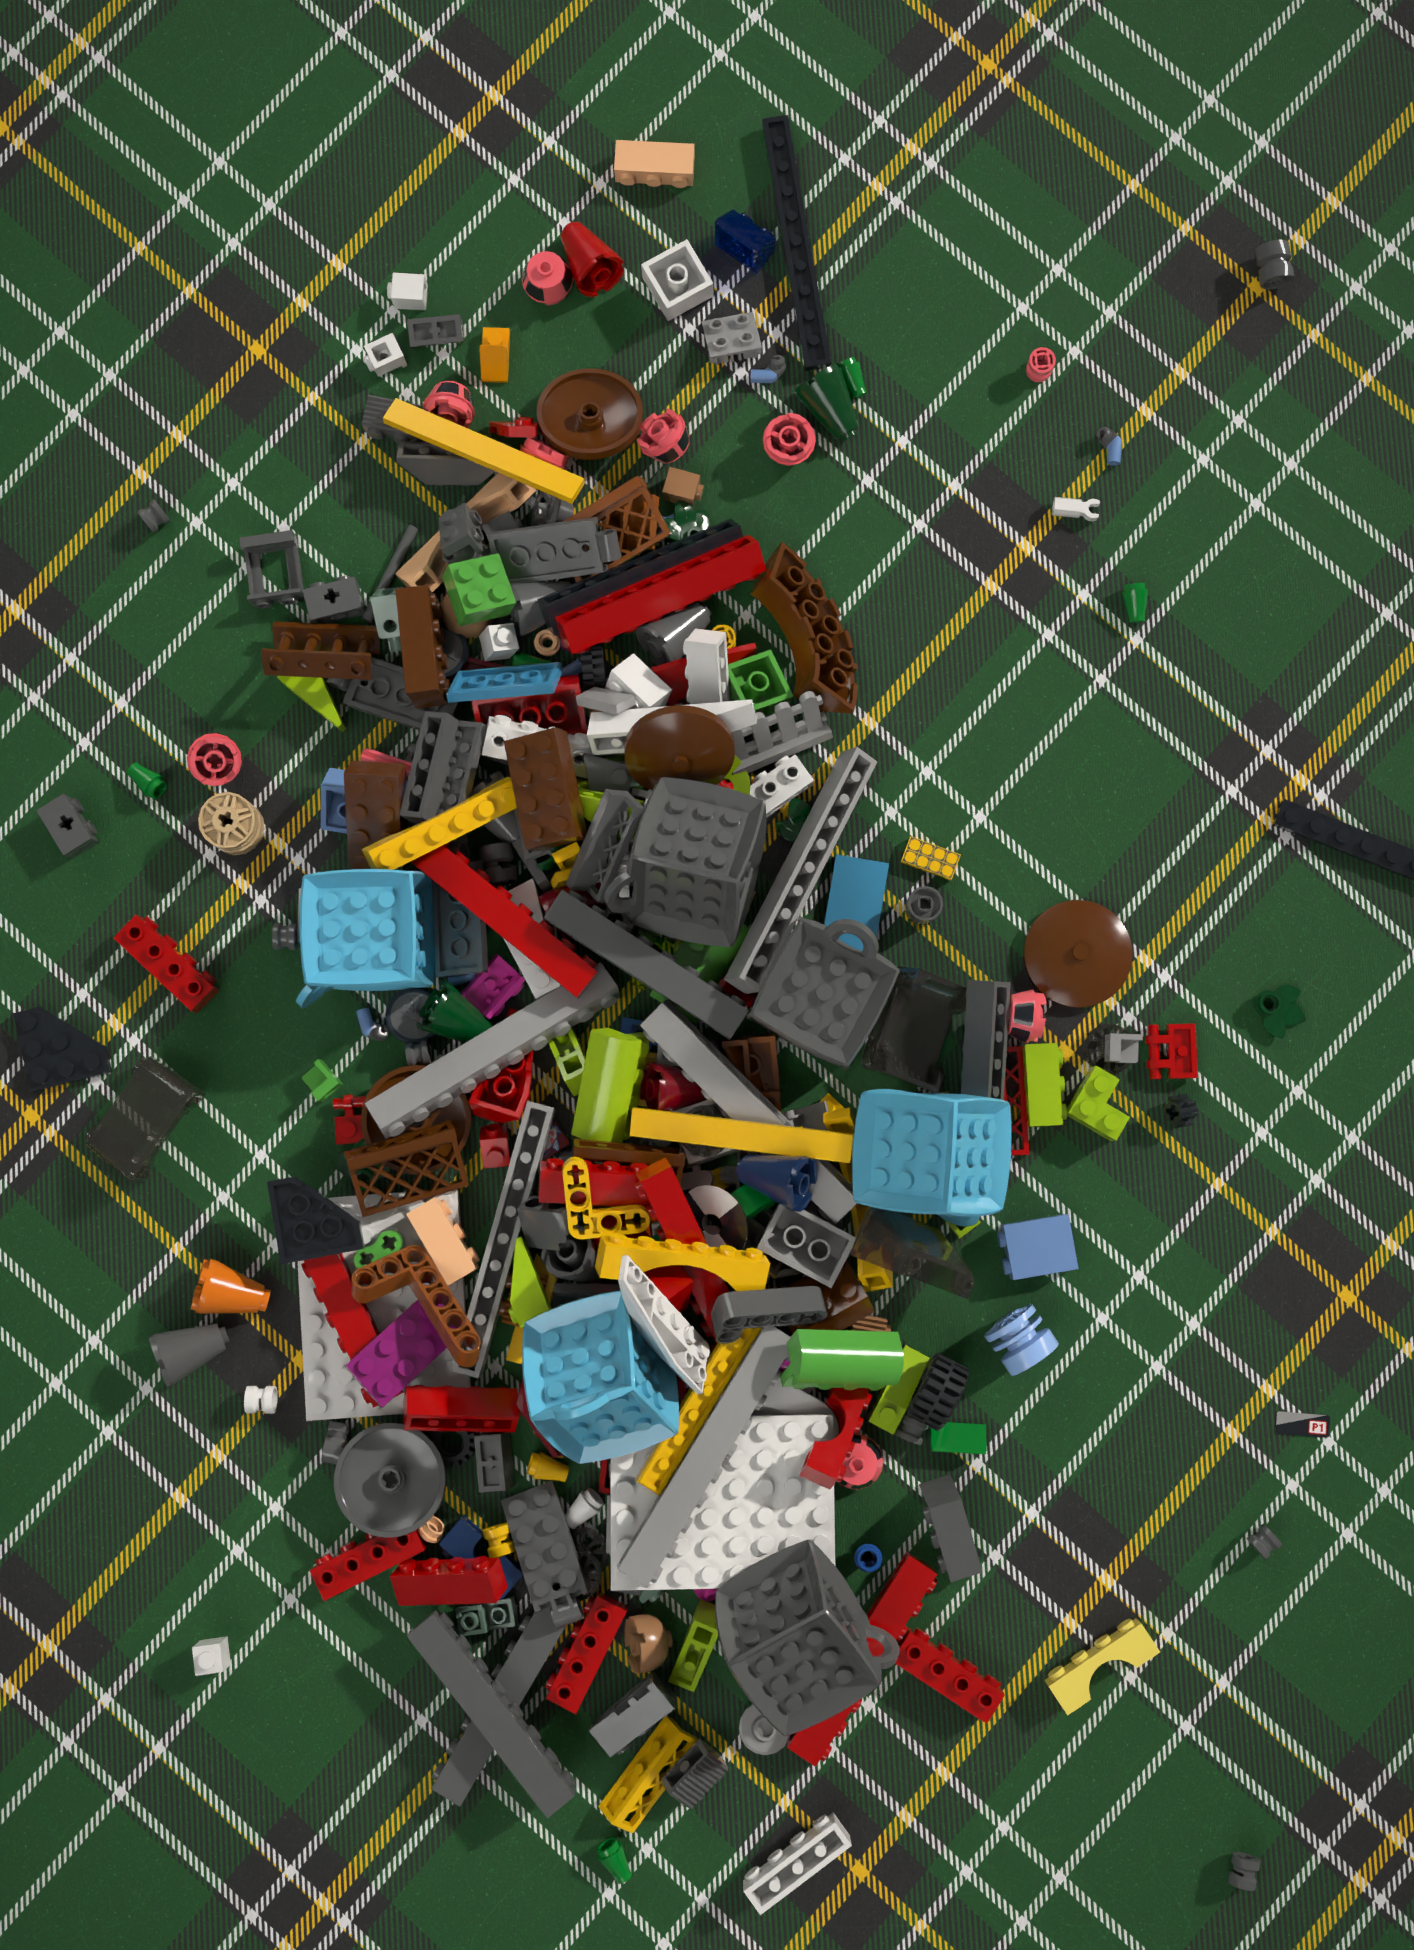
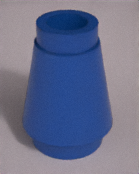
M864 1544L856 1550L854 1561L861 1571L869 1573L880 1567L882 1554L876 1546ZM865 1551L871 1552L869 1558L862 1557Z

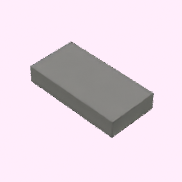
M593 687L576 696L577 705L617 715L635 705L634 695L599 687Z

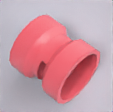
M1044 347L1037 348L1031 353L1026 365V374L1030 380L1044 382L1050 377L1056 362L1054 353Z

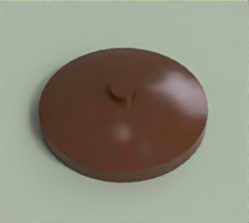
M579 369L559 376L544 389L537 404V422L541 435L556 451L576 459L597 460L613 456L632 444L642 427L643 406L637 390L620 375L602 369Z
M687 705L663 707L646 714L631 727L624 744L625 764L633 779L648 790H653L659 778L662 777L694 780L717 785L725 778L733 765L735 758L734 739L726 723L708 710Z
M1085 900L1061 902L1044 911L1031 925L1023 946L1024 967L1033 986L1039 993H1044L1045 998L1069 1008L1091 1007L1112 997L1125 983L1132 965V944L1123 923L1107 908Z
M409 1065L394 1069L382 1076L372 1086L366 1095L361 1111V1130L366 1145L385 1140L386 1138L369 1113L365 1103L426 1066ZM465 1093L453 1098L449 1105L442 1108L439 1107L430 1112L424 1120L414 1122L405 1127V1130L399 1135L451 1121L461 1152L466 1144L471 1128V1111ZM452 1143L441 1145L436 1155L448 1160L453 1152ZM422 1152L414 1153L409 1162L421 1168L428 1155ZM433 1158L426 1171L430 1173L443 1168L445 1164ZM391 1160L387 1161L385 1166L398 1171L401 1163ZM407 1166L402 1172L411 1175L418 1174L417 1171Z

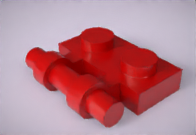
M1167 1024L1166 1035H1159V1025H1148V1036H1145L1146 1044L1149 1046V1060H1146L1147 1069L1150 1070V1079H1161L1160 1068H1168V1079L1198 1078L1196 1024ZM1159 1044H1167V1059L1160 1060Z
M352 1094L343 1095V1098L333 1099L334 1109L345 1110L344 1117H334L336 1145L357 1143L363 1138L361 1115H355V1107H362L366 1096L353 1097Z

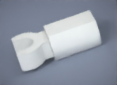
M1054 497L1052 515L1073 518L1083 516L1088 521H1096L1099 514L1091 513L1089 507H1098L1100 501L1090 499L1087 502H1082L1081 499Z

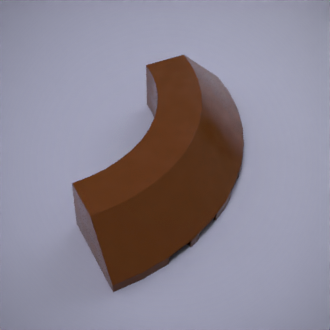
M781 542L765 563L767 571L760 573L756 578L750 594L758 599L773 615L789 642L796 669V684L793 696L799 699L803 693L812 691L815 696L820 695L823 699V704L819 705L820 711L851 714L855 710L858 684L855 683L854 672L858 669L857 663H854L850 651L853 649L848 630H843L838 618L841 616V613L833 598L828 600L821 586L823 584L819 578L815 580L804 568L807 564L792 549Z

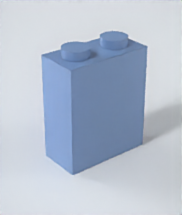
M1069 1214L1000 1225L1001 1231H997V1238L1000 1248L1004 1247L1006 1258H1002L1004 1274H1009L1010 1279L1017 1280L1079 1269Z

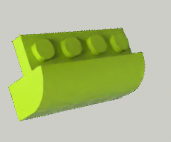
M611 1028L591 1030L571 1135L586 1140L622 1143L625 1139H630L632 1108L637 1107L639 1103L638 1096L644 1077L646 1056L649 1052V1040L643 1032L624 1034Z

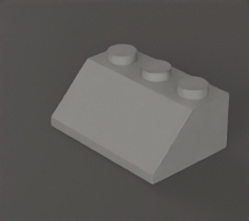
M778 1204L767 1224L757 1249L832 1288L857 1238L805 1210L801 1212L791 1211Z

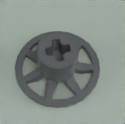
M540 491L533 506L531 526L563 522L573 516L574 506ZM542 496L546 500L545 503L540 502ZM537 508L542 510L541 514L536 515Z

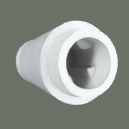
M588 1488L586 1491L582 1490L567 1511L565 1517L570 1528L575 1529L601 1511L604 1501L592 1488Z

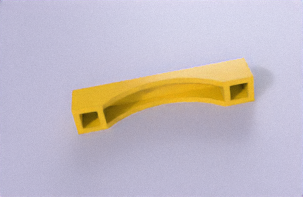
M506 777L482 789L467 800L439 815L363 848L362 851L370 868L394 870L516 809L511 777Z
M612 1233L610 1236L601 1235L595 1262V1269L600 1278L616 1280L619 1278L621 1260L624 1255H628L642 1272L668 1265L694 1266L718 1275L728 1282L735 1291L765 1289L770 1268V1262L765 1254L756 1248H747L746 1251L736 1250L729 1245H721L717 1248L709 1247L701 1242H694L692 1245L682 1244L674 1239H666L665 1242L655 1241L647 1236H639L638 1239L627 1238L619 1233Z

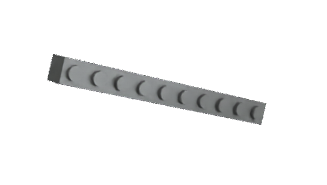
M858 747L841 752L724 978L725 981L745 994L760 991L772 964L797 922L877 764L876 760Z
M600 962L594 968L599 974L578 999L563 986H560L366 1102L365 1105L384 1137L387 1139L401 1134L405 1127L414 1122L424 1120L435 1109L449 1105L453 1098L462 1093L472 1091L483 1080L497 1076L501 1069L506 1066L517 1064L531 1051L542 1049L549 1040L556 1036L565 1035L570 1031L571 1027L579 1022L588 1021L597 1011L613 1006L617 999L620 998L618 986L603 964Z
M669 1000L662 1002L640 1025L644 1029L643 1034L652 1043L657 1042L664 1049L662 1051L664 1056L672 1063L676 1062L683 1069V1075L689 1081H695L702 1088L701 1092L704 1097L710 1102L715 1101L722 1108L720 1111L726 1119L794 1127ZM760 1152L762 1155H779ZM814 1159L817 1166L816 1185L810 1184L808 1192L813 1193L811 1200L819 1207V1213L826 1220H832L836 1224L857 1204L853 1199V1186L828 1160Z
M530 1101L526 1103L467 1318L481 1340L479 1360L471 1367H462L454 1360L452 1367L454 1372L476 1378L482 1377L498 1321L499 1309L505 1296L507 1280L514 1263L516 1239L521 1237L523 1231L517 1208L533 1195L540 1170V1162L543 1159L556 1112L552 1107ZM469 1347L462 1348L465 1351L473 1350Z
M774 1326L761 1328L666 1487L656 1499L617 1564L619 1571L646 1588L650 1581L652 1583L657 1581L663 1570L660 1567L665 1557L670 1558L678 1546L675 1540L679 1533L685 1534L693 1521L690 1515L695 1507L700 1509L708 1496L705 1490L710 1482L715 1484L723 1471L720 1468L725 1458L730 1459L738 1446L734 1442L740 1433L744 1435L752 1423V1420L749 1418L754 1409L759 1411L767 1398L764 1393L769 1384L774 1386L782 1373L779 1368L783 1361L788 1362L790 1360L787 1348L790 1336Z

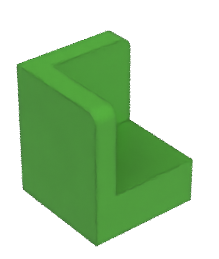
M317 1059L314 1062L315 1066L302 1077V1080L313 1091L311 1094L316 1100L324 1102L343 1083L323 1060Z

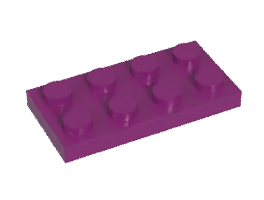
M417 1299L344 1367L373 1400L383 1408L447 1347ZM437 1304V1305H436V1306H438V1307H443L442 1304ZM452 1325V1326H449V1327L452 1328V1329L459 1328V1327L453 1326V1325Z

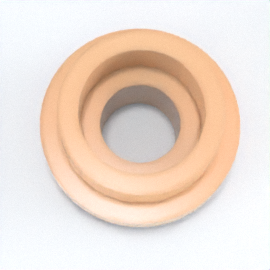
M545 629L536 635L534 645L541 655L552 656L559 651L561 640L559 635L554 636L549 629ZM549 639L553 641V644L550 647H544L543 642Z
M433 1516L418 1531L423 1540L430 1543H438L443 1537L445 1527L439 1518Z

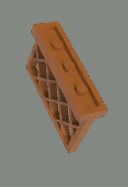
M634 477L564 520L571 521L597 517L598 523L595 525L602 526L603 530L609 528L621 532L619 539L620 551L627 554L607 565L608 569L629 561L672 535L647 489V484L641 477ZM642 495L648 503L645 515L632 512L634 500ZM628 504L627 510L621 509ZM616 511L626 513L622 529L609 525L611 516ZM651 511L654 514L655 518L650 517ZM631 515L644 518L640 534L627 530ZM606 518L604 524H603V523H599L601 520H603V519ZM648 520L657 521L663 532L654 538L646 536ZM626 533L639 537L637 548L632 551L622 549ZM644 538L649 539V541L642 544ZM581 576L574 577L576 582L583 580Z

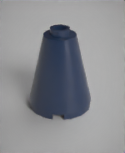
M746 1155L737 1163L736 1174L739 1181L791 1211L801 1212L806 1208L813 1193L808 1191L810 1184L816 1185L817 1166L815 1160L807 1156Z

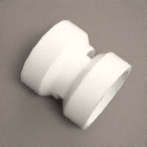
M247 1386L244 1396L245 1412L256 1413L257 1411H264L265 1414H274L277 1408V1387L266 1386L264 1389H259L257 1386Z

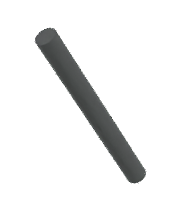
M408 525L376 591L390 587L396 575L395 573L398 571L418 532L416 527ZM371 600L362 616V619L369 623L374 618Z

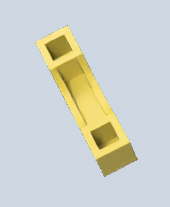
M1137 1618L1123 1621L1117 1626L1118 1630L1110 1636L1108 1634L1101 1636L1094 1642V1647L1088 1651H1079L1071 1658L1072 1662L1064 1667L1058 1666L1048 1673L1049 1677L1045 1679V1682L1067 1715L1091 1700L1089 1692L1090 1679L1094 1671L1101 1664L1111 1660H1123L1138 1668L1160 1653Z

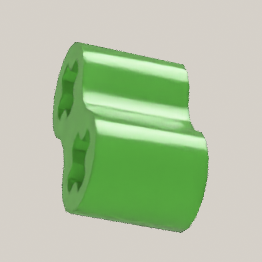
M396 1230L382 1232L373 1245L358 1250L355 1253V1266L361 1268L367 1265L363 1262L366 1258L364 1253L373 1254L374 1258L371 1259V1262H374L403 1249L405 1246L403 1234ZM387 1237L396 1238L397 1241L394 1243L395 1249L393 1247H386L385 1244L388 1243Z

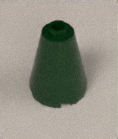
M835 363L814 375L815 377L809 381L803 382L793 392L836 440L842 438L844 442L857 434L855 428L859 424L842 369L838 363Z
M445 980L439 983L443 987L439 991L434 988L427 998L419 1014L424 1017L422 1024L418 1021L416 1024L417 1028L463 1043L468 1042L494 1026L457 989Z

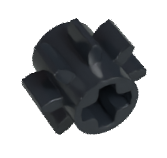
M1188 1094L1168 1097L1170 1103L1163 1107L1165 1120L1174 1123V1128L1194 1125L1192 1119L1199 1116L1197 1102L1188 1099Z

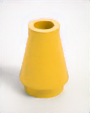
M533 1452L527 1468V1474L532 1475V1479L562 1482L566 1481L569 1472L568 1465L562 1464L543 1452L539 1454Z

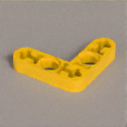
M571 1157L564 1162L562 1172L568 1229L574 1238H599L601 1235L610 1236L612 1233L634 1234L643 1232L648 1228L650 1217L646 1208L641 1205L592 1209L589 1173L586 1162L579 1157ZM572 1165H578V1169H583L578 1174L579 1184H574L571 1172L567 1173V1171L572 1170ZM576 1191H581L586 1195L585 1202L580 1205H575L570 1201L571 1194ZM577 1212H582L583 1222L589 1224L584 1226L583 1231H579L576 1226L573 1227V1225L578 1223ZM634 1213H639L640 1217H645L640 1220L638 1225H635L633 1220H626V1227H622L620 1214H624L625 1219L634 1218ZM612 1215L617 1219V1223L613 1228L607 1229L601 1225L602 1218Z

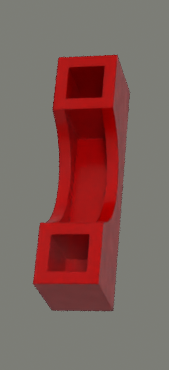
M831 1388L825 1404L836 1416L838 1435L829 1441H815L805 1458L800 1477L829 1490L836 1481L839 1483L842 1481L847 1469L843 1462L845 1457L849 1458L855 1446V1442L851 1441L853 1434H858L864 1420L860 1417L862 1409H867L872 1397L868 1393L869 1388H857L854 1390Z

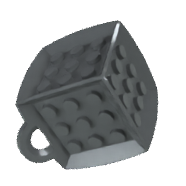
M659 778L641 815L626 872L618 876L609 885L604 895L605 903L615 913L626 912L631 924L646 930L688 942L722 947L734 946L750 908L766 836L765 802L754 796L715 784L679 778ZM633 881L632 897L622 900L619 897L621 889Z
M800 917L797 920L796 927L772 964L751 1013L747 1014L746 1017L747 1019H752L771 1033H776V1036L797 1048L837 1065L843 1071H847L877 1022L900 973V969L878 953V940L872 930L863 923L852 919H840L826 926ZM843 934H853L862 941L863 950L855 949L838 938Z
M812 1540L796 1543L758 1561L716 1590V1625L727 1665L751 1703L783 1736L812 1727L861 1700L881 1684V1669L892 1667L898 1659L900 1648L895 1638L885 1630L870 1624L867 1615L862 1610L853 1591L839 1570ZM866 1637L879 1641L884 1647L883 1654L873 1656L868 1647Z

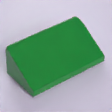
M947 1422L938 1431L930 1428L929 1449L935 1452L986 1454V1424Z

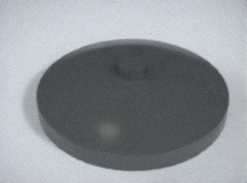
M401 1423L378 1424L358 1433L343 1449L334 1473L335 1496L345 1517L361 1531L385 1538L403 1536L425 1525L440 1507L447 1484L445 1462L434 1441L422 1431L404 1430V1424Z

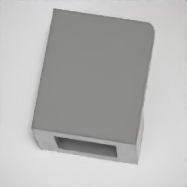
M1114 1033L1105 1035L1104 1062L1137 1063L1138 1041L1143 1040V1035Z

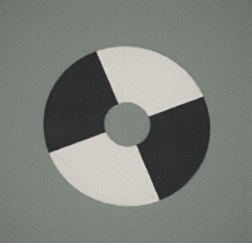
M704 1185L690 1190L685 1195L699 1228L704 1232L705 1241L709 1247L719 1248L721 1245H729L736 1250L744 1248L748 1233L747 1221L741 1206L731 1194L719 1187ZM714 1214L720 1219L722 1228L717 1235H710L704 1230L702 1221L705 1215Z

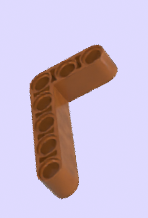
M419 1245L408 1246L354 1271L352 1274L351 1294L355 1301L368 1303L409 1285L455 1362L462 1367H471L478 1362L481 1344L480 1337L423 1247ZM361 1284H367V1285H369V1286L362 1287V1286H360V1285H361ZM437 1304H443V1305H445V1306H444V1307H438V1306H436V1305H437ZM452 1325H453V1326H457V1327H459V1328L452 1329V1328H450L449 1326H452ZM469 1347L473 1350L465 1351L462 1348Z

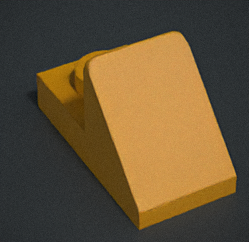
M483 327L482 345H480L482 382L508 383L509 328Z

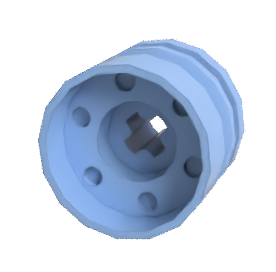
M1032 1304L1010 1311L997 1320L993 1327L984 1335L988 1342L1000 1338L992 1346L995 1352L1005 1348L1008 1349L1001 1358V1362L1011 1376L1034 1366L1052 1353L1059 1345L1048 1328L1037 1332L1034 1330L1041 1323L1042 1318L1038 1315L1028 1320L1036 1311Z

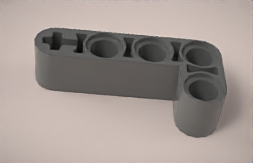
M817 1286L727 1292L718 1296L711 1312L715 1338L721 1344L732 1343L738 1340L743 1329L812 1324L823 1321L828 1316L822 1290Z

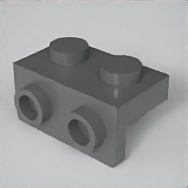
M463 503L453 510H447L438 518L441 550L447 557L469 544L477 554L483 552L482 541L484 537L480 526L482 520L476 510H471L466 503Z

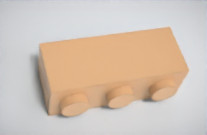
M616 140L615 182H620L623 185L642 183L652 187H657L661 184L672 185L676 188L693 186L694 144Z
M434 1197L406 1215L447 1286L477 1270L479 1268L477 1262L480 1261V1258L473 1247L468 1248L463 1238L466 1237V1234L459 1223L454 1225L449 1216L452 1214V1210L447 1201Z

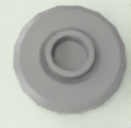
M753 1704L747 1707L740 1717L739 1732L741 1740L748 1749L756 1754L769 1755L776 1753L785 1746L790 1735L783 1736Z

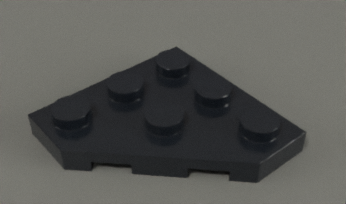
M42 1007L13 1013L30 1092H37L112 1073L107 1046L84 1034L81 1030L61 1020Z
M289 1177L267 1182L280 1264L365 1249L361 1222L301 1179Z

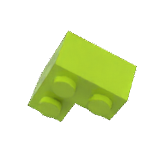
M1098 1066L1090 1067L1067 1107V1116L1107 1140L1117 1141L1130 1117L1107 1104V1101L1120 1079Z

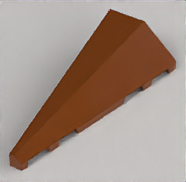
M776 1033L746 1035L723 1040L722 1047L729 1061L782 1113Z

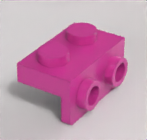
M496 953L488 962V973L477 974L461 994L487 1019H491L492 1016L495 1017L502 1012L505 1007L504 1003L511 996L513 997L521 991L525 979Z

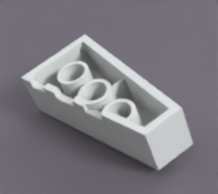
M533 878L508 891L513 895L510 900L514 904L519 906L520 903H523L533 912L531 918L538 923L542 920L545 921L542 905L538 899L537 885ZM505 940L536 1000L561 986Z

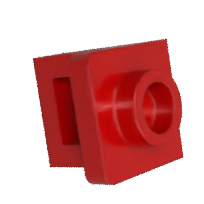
M493 1123L481 1127L479 1141L484 1169L509 1166L511 1155L508 1141V1125Z

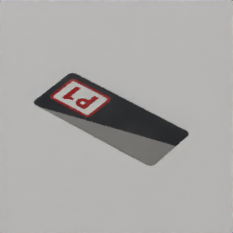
M1277 1412V1434L1329 1437L1330 1416Z

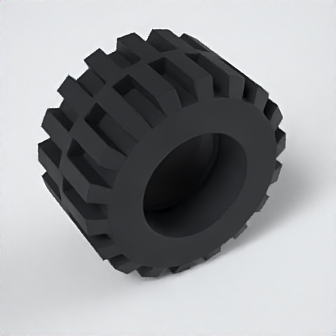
M936 1353L931 1357L922 1373L907 1407V1416L936 1431L944 1427L964 1391L968 1380V1368L940 1353Z

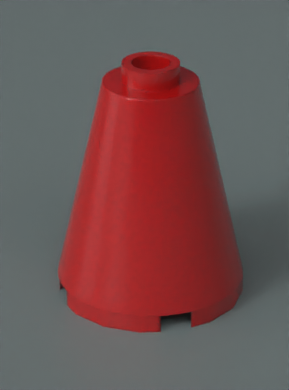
M568 223L563 228L560 238L578 290L586 297L598 296L596 292L602 289L606 292L611 290L624 274L622 258L582 223Z

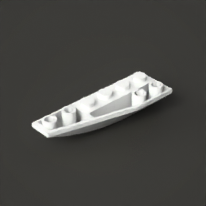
M752 699L687 705L714 713L726 723L731 732L757 724ZM663 707L628 709L618 715L608 712H591L587 737L593 755L609 756L624 754L625 740L631 727L646 714Z
M628 1255L622 1256L618 1282L623 1301L637 1330L648 1345L697 1395L703 1394L704 1382L707 1378V1357L710 1354L708 1343L641 1271L639 1266Z

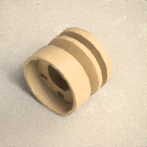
M224 792L212 796L201 807L198 817L199 830L203 837L224 853L232 855L246 854L255 849L263 838L265 826L261 813L239 794ZM225 819H232V825L225 824Z

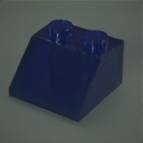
M734 209L720 216L715 221V246L755 274H758L775 251L776 239L768 229H761L755 225L753 220L745 213L740 214Z

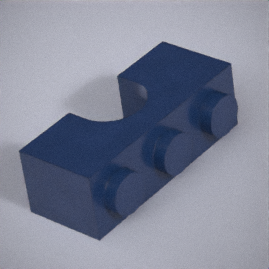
M464 1514L439 1543L443 1547L441 1551L448 1559L462 1557L463 1559L477 1558L479 1556L476 1552V1545L483 1536V1532ZM509 1554L500 1557L508 1585L500 1600L506 1596L523 1576L521 1565Z

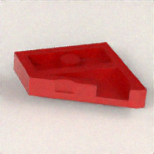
M518 417V419H515V422H489V433H497V435H504L506 437H536L540 433L538 422H534L533 417Z

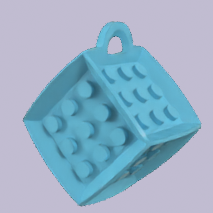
M352 869L318 872L303 876L299 931L302 969L306 986L296 999V1003L301 1008L310 1006L325 992L332 989L389 991L431 987L434 984L435 952L432 881L426 874L419 871Z
M876 1089L862 1092L856 1115L852 1150L853 1199L856 1203L896 1212L938 1214L944 1220L959 1226H972L978 1222L981 1216L991 1215L1003 1209L1011 1161V1111L1008 1101L967 1094L913 1093L894 1089Z
M621 1290L566 1303L539 1314L524 1323L522 1370L529 1416L541 1435L559 1452L579 1464L590 1463L639 1451L660 1443L678 1433L679 1401L676 1374L648 1345L629 1316Z

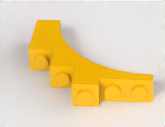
M851 1108L823 1113V1122L827 1131L854 1134L856 1119ZM851 1157V1163L839 1162L843 1176L852 1184ZM857 1203L851 1209L854 1233L857 1238L858 1277L866 1292L893 1287L892 1232L884 1219V1209Z

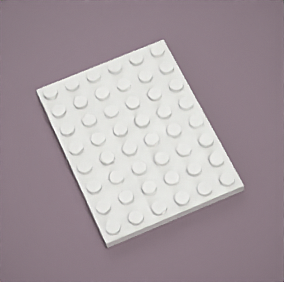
M459 1189L366 1217H362L357 1196L328 1198L361 1222L365 1247L373 1245L382 1232L396 1230L401 1232L405 1238L404 1248L411 1245H419L428 1253L406 1214L434 1197L447 1201L452 1210V1214L449 1216L454 1225L456 1223L461 1225ZM406 1192L390 1193L389 1195L398 1199L404 1197ZM378 1194L367 1195L364 1199L365 1207L377 1205L382 1196ZM387 1237L388 1243L385 1244L386 1247H393L395 1249L394 1243L397 1241L396 1238ZM358 1250L343 1253L352 1274L358 1269L354 1263V1256ZM364 1253L366 1256L365 1260H363L364 1264L372 1263L373 1254ZM298 1261L306 1421L403 1414L405 1392L394 1397L383 1408L379 1405L373 1408L371 1403H366L361 1393V1388L363 1387L344 1367L350 1361L348 1353H343L338 1345L337 1338H339V1334L336 1328H331L326 1320L325 1313L328 1311L324 1303H319L314 1294L313 1288L316 1286L312 1277L307 1278L301 1266L304 1261ZM463 1277L448 1287L466 1315ZM361 1284L360 1286L366 1287V1286H369V1285H367V1284ZM406 1285L366 1304L381 1333L413 1304L417 1298L410 1286ZM446 1348L407 1386L441 1387L449 1385L452 1387H471V1380L468 1375L452 1371L454 1358Z
M751 1415L749 1419L752 1420L749 1429L744 1435L740 1433L734 1442L738 1445L730 1459L725 1458L720 1468L723 1471L715 1484L710 1482L705 1490V1493L708 1494L705 1502L700 1509L695 1507L690 1515L693 1518L690 1527L685 1534L679 1533L675 1540L678 1543L676 1550L670 1558H664L660 1565L663 1568L662 1573L655 1583L650 1581L647 1588L619 1571L617 1564L659 1496L635 1481L636 1476L655 1445L630 1454L610 1458L611 1591L719 1589L726 1582L758 1561L805 1540H812L835 1565L834 1485L829 1490L799 1476L807 1453L815 1441L834 1439L833 1415Z

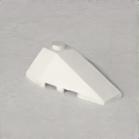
M780 1377L774 1386L769 1384L764 1393L767 1398L760 1410L754 1409L751 1414H832L833 1438L838 1434L836 1416L824 1401L803 1389L782 1387Z

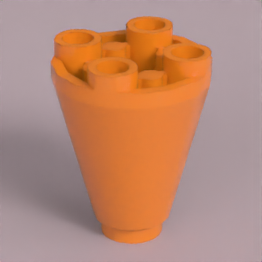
M204 1259L198 1281L202 1286L196 1285L191 1309L200 1314L258 1313V1310L265 1312L271 1290L264 1289V1285L217 1260Z

